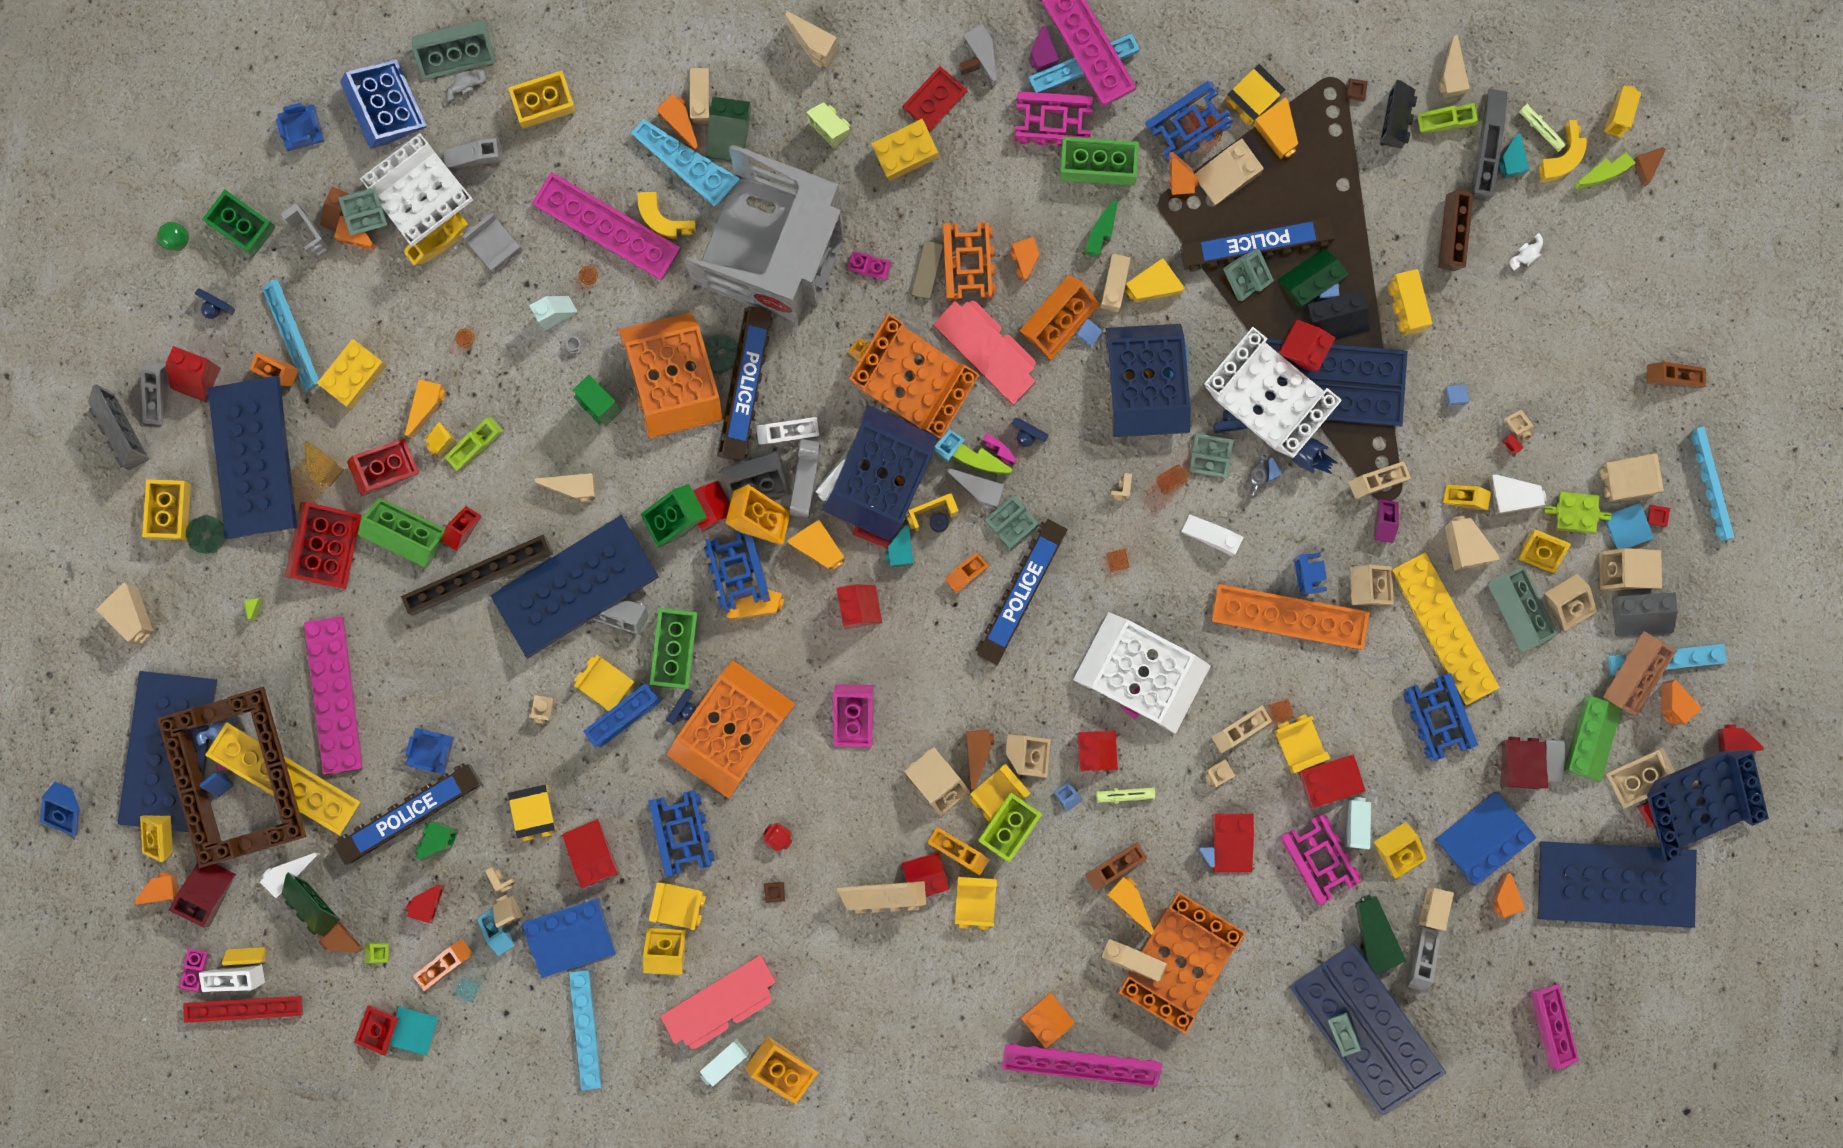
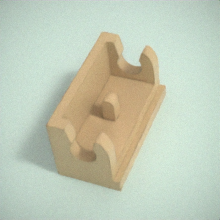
M1427 887L1419 925L1446 931L1454 893Z

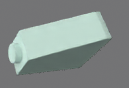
M546 296L529 305L537 321L545 331L578 313L569 296Z
M1354 797V800L1348 801L1344 847L1370 849L1371 802H1366V798Z
M735 1039L700 1071L702 1074L700 1076L706 1085L711 1084L714 1086L746 1058L749 1052Z

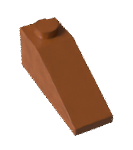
M1664 361L1648 364L1647 384L1706 387V368Z
M990 729L966 731L971 790L975 789L990 753L991 745H994V733H990Z
M1138 842L1085 875L1096 891L1145 861L1147 857Z

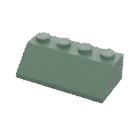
M485 19L411 36L412 49L423 80L496 63Z
M1524 566L1488 582L1490 592L1494 595L1498 608L1503 613L1507 626L1511 630L1516 645L1520 648L1521 652L1558 635Z

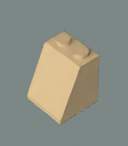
M1657 453L1603 464L1600 469L1601 478L1605 482L1603 492L1605 498L1608 499V503L1651 497L1664 491Z
M1465 516L1455 517L1453 520H1449V524L1444 526L1454 571L1487 565L1500 560L1497 552L1471 518L1465 519Z
M1622 548L1599 552L1600 590L1662 589L1661 550Z
M124 582L96 609L129 643L145 644L154 632L139 589L134 585Z
M935 747L924 752L919 760L912 762L904 771L940 817L971 793Z

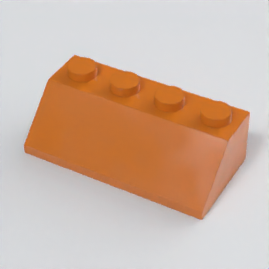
M1068 275L1019 331L1031 345L1049 360H1052L1099 307L1100 303L1082 281Z

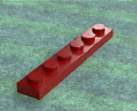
M302 996L183 1003L184 1023L303 1015Z

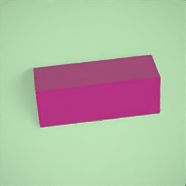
M1560 984L1530 990L1549 1068L1558 1070L1579 1061Z

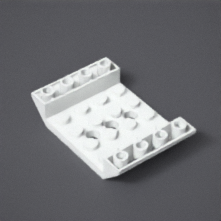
M420 133L360 178L367 189L376 188L381 207L411 246H414L473 201L472 197ZM412 208L408 213H405L407 209Z
M1252 327L1204 385L1220 405L1242 421L1273 449L1294 458L1342 400L1328 388L1323 391L1265 343L1267 338ZM1277 378H1285L1287 385L1283 387L1278 385ZM1267 391L1273 392L1275 399L1272 401L1267 400L1265 393ZM1254 406H1261L1263 413L1256 415L1253 412Z
M1108 612L1073 680L1109 697L1176 734L1211 665L1143 627ZM1148 650H1155L1158 654L1157 659L1150 660L1147 657ZM1141 666L1148 668L1149 674L1147 677L1139 676L1138 669ZM1131 684L1139 685L1140 691L1138 694L1130 693L1129 686Z

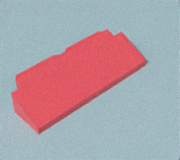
M954 301L933 324L1012 405L1035 384V380L1029 375L1034 370L1035 360L1010 335L1002 337L999 334L1001 326L976 301L966 302L962 307Z
M760 955L660 1017L674 1044L683 1039L686 1046L689 1045L692 1049H696L726 1031L729 1027L727 1021L730 1019L738 1023L770 1004L772 999L768 987L777 981Z

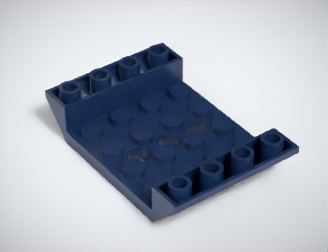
M1164 324L1105 328L1113 408V437L1190 433V396L1185 338L1182 325ZM1169 369L1173 372V376L1167 378L1162 372ZM1150 370L1154 373V377L1147 379L1143 373ZM1128 371L1133 372L1135 378L1128 380L1124 374Z
M867 405L860 420L859 430L821 511L888 541H892L906 516L931 459L937 436ZM863 459L867 460L870 464L866 471L861 470L859 466L860 461ZM880 467L885 468L887 471V475L883 479L877 476V470ZM898 475L904 478V484L900 487L894 483V479Z
M1751 750L1722 751L1655 780L1647 794L1665 864L1682 857V847L1734 824L1745 821L1753 826L1769 819L1754 754ZM1698 780V785L1692 788L1694 781ZM1702 797V802L1696 805L1698 798ZM1706 813L1705 820L1700 821L1702 815Z

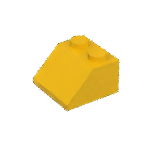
M1407 822L1397 826L1374 841L1379 856L1394 879L1427 860L1418 835Z
M647 928L643 952V973L682 975L685 959L686 930Z

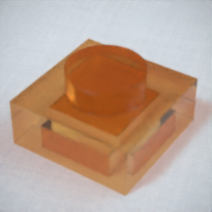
M1125 549L1106 553L1110 572L1130 568Z
M1288 699L1269 705L1275 723L1294 718Z

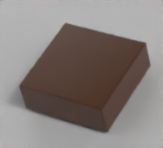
M978 58L960 63L959 70L961 75L979 70L980 63Z
M1349 78L1347 81L1346 98L1364 101L1366 99L1368 81Z
M784 882L764 883L766 903L785 901Z

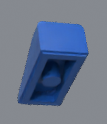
M214 773L203 781L200 787L220 797L233 787V783L226 774Z

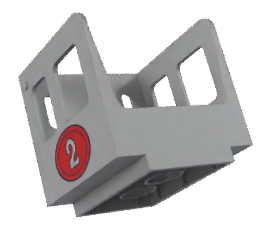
M731 145L729 152L735 174L740 179V182L727 197L703 260L699 261L686 257L684 262L693 284L753 307L771 311L772 314L799 323L806 303L818 306L844 240L839 185L741 147ZM750 159L762 163L790 179L755 167L751 164ZM754 173L757 174V175L763 176V177H765V178L771 179V180H773V181L779 182V183H781V184L787 185V186H789V187H792V188H794L796 191H793V190H791V189H788V188H785V187H783V186L777 185V184H775V183L769 182V181H767V180L761 179V178L755 176ZM749 197H756L775 205V211L773 213H766L750 207L747 204V199Z

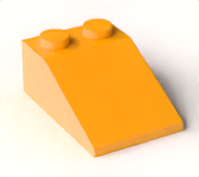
M746 485L733 491L726 524L740 533L782 545L785 539L790 511L750 485Z
M1120 877L1105 894L1147 933L1152 935L1154 930L1140 894L1135 888L1137 884L1129 877Z
M768 1036L745 1067L753 1079L794 1104H797L819 1073L783 1045Z

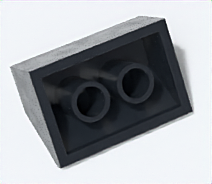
M1396 80L1390 90L1380 145L1400 149L1403 148L1405 143L1408 144L1410 132H1408V127L1412 125L1414 114H1411L1412 107L1415 108L1417 96H1414L1416 89L1401 80Z
M1363 290L1311 303L1304 309L1308 324L1323 329L1334 336L1335 340L1370 330L1368 306Z

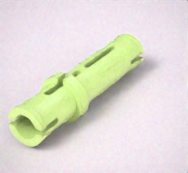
M1528 103L1519 111L1530 123L1529 126L1531 128L1534 127L1557 152L1567 144Z
M1154 787L1125 790L1113 788L1110 791H1096L1097 803L1114 802L1117 804L1119 801L1155 799Z

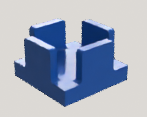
M302 103L285 106L283 107L284 112L277 114L278 119H276L279 134L284 140L287 151L324 142L314 104L304 106Z
M1321 552L1301 554L1294 558L1300 596L1327 591L1326 587L1313 589L1312 586L1320 584L1321 581L1327 579L1324 561L1308 562L1310 559L1321 557Z
M415 728L414 736L410 737L405 754L408 756L406 765L445 774L454 737Z

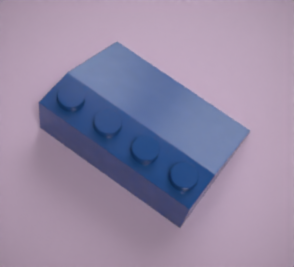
M397 59L344 73L340 84L370 149L387 145L427 127Z
M1494 792L1435 838V840L1471 885L1476 886L1537 837L1499 794Z
M599 898L522 923L528 945L541 978L616 954Z

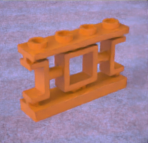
M989 222L977 223V232L959 233L958 224L943 223L947 302L961 301L962 291L980 290L981 300L986 298L990 300L992 299V294H996V284L992 283L991 277L995 275V265L991 264L990 258L994 257L993 245L990 246L989 239L993 238V228L989 227ZM981 230H985L986 254L982 253V247H972V239L981 238ZM951 232H955V239H965V248H956V256H952ZM978 253L979 269H960V254ZM983 267H987L988 292L984 291V284H974V276L983 275ZM953 269L957 270V276L967 277V285L957 286L958 293H954Z

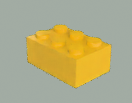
M562 70L508 88L519 123L523 129L577 112Z
M923 119L871 143L889 181L941 157Z
M1418 269L1395 274L1389 282L1388 292L1390 296H1393L1394 303H1392L1394 313L1398 315L1399 321H1397L1399 332H1402L1403 337L1425 332L1433 323Z
M352 339L317 384L352 410L387 365Z
M146 479L142 537L153 540L187 541L190 483L176 480Z

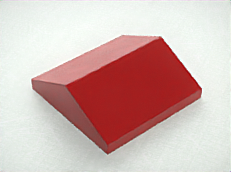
M368 1005L354 1043L386 1056L399 1018L387 1011Z

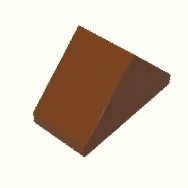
M1658 148L1638 155L1634 159V166L1643 186L1646 187L1651 182L1666 148Z

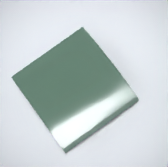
M375 187L338 197L350 236L387 226Z
M1259 249L1241 256L1223 268L1239 301H1243L1255 291H1262L1274 281Z
M1196 432L1189 472L1227 478L1234 439Z
M1014 495L984 519L1011 551L1040 526Z

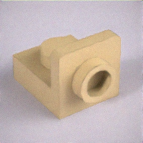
M1522 409L1505 418V423L1519 443L1526 442L1534 436V425Z
M1124 473V477L1120 478L1118 489H1122V492L1111 491L1110 497H1114L1113 500L1125 501V499H1129L1132 474Z
M534 695L532 712L529 718H533V722L545 724V721H551L554 698Z
M1226 759L1205 770L1207 775L1204 776L1210 786L1213 785L1214 788L1235 777Z
M491 867L485 871L496 892L501 890L504 893L513 888L511 884L515 883V880L510 879L503 883L504 877L499 869L496 870L495 867Z

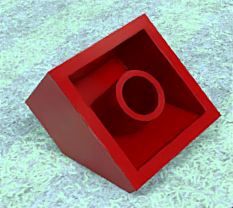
M1295 320L1278 353L1308 372L1318 371L1335 337L1319 327Z
M718 481L693 490L707 517L698 524L702 532L727 519L730 502Z
M1116 731L1077 733L1079 772L1118 770Z
M939 852L902 863L907 882H925L926 897L949 890Z

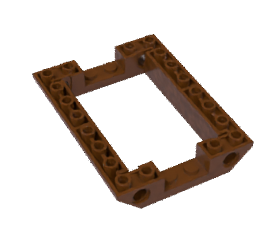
M264 687L157 718L199 868L307 837ZM251 712L282 824L221 841L208 792L200 787L204 778L190 730Z

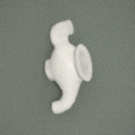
M1540 233L1534 237L1536 239L1535 244L1529 245L1525 243L1518 249L1519 255L1510 259L1509 263L1514 271L1520 267V263L1527 264V267H1529L1542 256V254H1539L1543 246V238Z

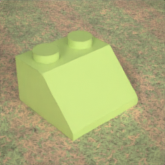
M823 102L807 111L808 123L835 149L850 135V125L844 118L840 119L836 115L837 111L831 105L827 106Z

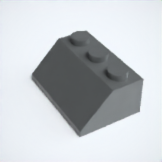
M777 452L722 468L731 499L733 491L746 485H750L771 500L789 495Z
M1676 592L1617 596L1612 598L1616 636L1642 635L1644 631L1648 634L1674 632L1678 612Z

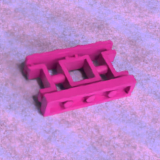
M1018 91L1016 110L1026 111L1025 126H1015L1014 140L1020 144L1037 142L1038 145H1048V143H1056V146L1062 147L1063 137L1091 138V131L1081 129L1082 115H1092L1093 96ZM1030 105L1041 106L1040 116L1029 115ZM1068 108H1079L1078 118H1067ZM1045 112L1063 113L1062 129L1044 128ZM1029 123H1040L1039 134L1028 133ZM1067 125L1077 126V136L1066 135Z
M1319 814L1310 820L1314 826L1313 830L1299 837L1295 829L1279 836L1316 904L1322 905L1333 898L1329 891L1331 887L1344 881L1348 888H1352L1354 885L1361 883L1359 880L1361 876L1356 867L1352 868L1349 863L1351 858L1346 850L1343 851L1339 844L1342 842L1339 836L1331 831L1330 827L1332 824L1328 817ZM1319 822L1332 846H1330L1328 840L1317 844L1313 837V834L1321 831ZM1292 837L1296 843L1306 839L1311 849L1302 853L1306 859L1305 861L1294 844ZM1325 846L1334 863L1318 871L1309 855ZM1338 856L1352 880L1348 878L1347 874L1336 878L1332 869L1341 864L1337 858ZM1311 871L1315 877H1319L1324 873L1328 877L1330 883L1321 887L1325 895L1322 894Z

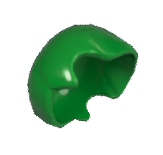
M176 222L163 224L157 233V242L166 250L180 251L187 245L189 240L186 228Z

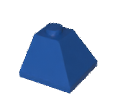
M54 782L42 796L40 822L76 837L80 808L73 789Z

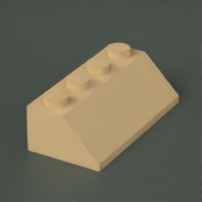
M924 881L837 888V892L846 909L855 910V914L867 913L866 909H872V913L884 912V908H890V912L902 911L901 907H907L908 910H919V906L926 905Z

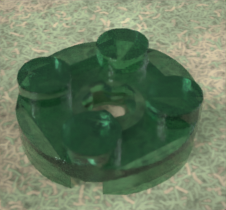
M726 335L709 337L704 345L712 372H728L734 367L737 351L736 342ZM719 349H723V352L726 353L721 359H718V356L715 355V352H718Z
M209 515L193 519L186 529V538L189 546L202 554L217 552L225 541L224 526L221 521ZM208 529L210 537L203 540L204 536L201 533L202 531L206 532Z

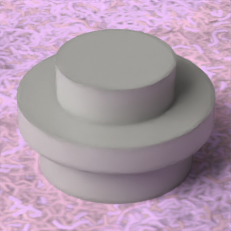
M571 335L566 338L564 346L569 353L577 354L582 351L584 343L581 337Z

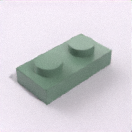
M1347 1012L1329 1018L1328 1022L1342 1057L1361 1051Z

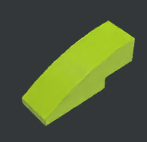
M1475 103L1458 107L1454 105L1417 114L1421 133L1452 130L1479 124Z
M1627 152L1622 154L1613 163L1606 158L1579 180L1574 187L1575 189L1589 188L1611 181L1630 169L1635 164V161Z
M492 417L485 418L445 458L456 471H459L484 451L504 431Z
M962 443L952 457L959 463L984 473L1011 475L1013 469L983 448L976 454Z

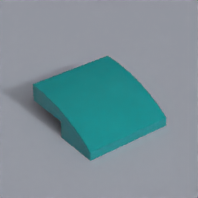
M398 1006L395 1016L399 1020L390 1045L427 1056L438 1017Z

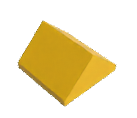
M1534 529L1528 532L1519 560L1555 574L1571 543Z
M140 816L142 853L159 862H164L173 853L171 816Z

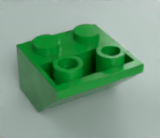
M430 821L424 827L422 843L419 842L415 851L417 854L416 859H429L451 849L459 830L440 822Z

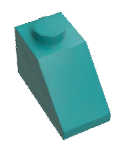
M1521 133L1512 139L1499 160L1498 172L1502 174L1503 179L1525 175L1529 171Z
M909 525L903 527L888 546L889 551L885 552L886 563H890L891 567L913 565Z

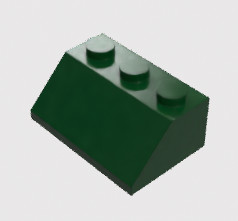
M1323 248L1277 280L1296 308L1301 310L1316 300L1321 293L1337 283L1340 284L1349 274L1341 262Z
M289 872L285 875L281 894L286 899V905L297 911L296 916L302 922L308 924L307 929L312 934H319L324 937L340 921L339 917L307 881Z

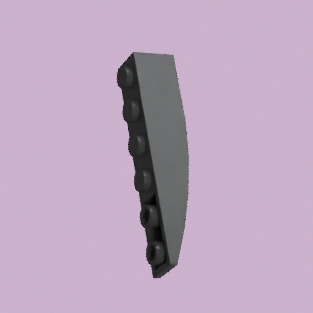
M1488 89L1471 193H1474L1473 199L1489 201L1494 195L1505 124L1508 93L1506 91Z

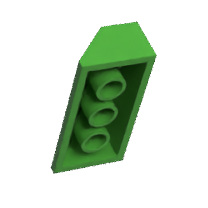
M1063 137L1060 181L1135 186L1139 142Z
M379 497L361 518L358 535L426 568L434 559L442 544L441 539L445 529Z
M659 608L650 686L688 689L697 612Z
M1592 696L1584 697L1564 771L1598 782L1602 781L1622 711L1620 707Z

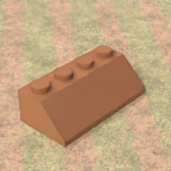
M1644 631L1637 638L1636 645L1632 651L1627 654L1623 666L1617 670L1613 682L1607 686L1603 698L1637 716L1677 650Z

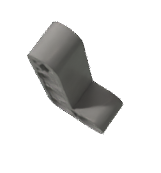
M804 439L800 441L799 460L790 515L809 518L821 451L820 442Z

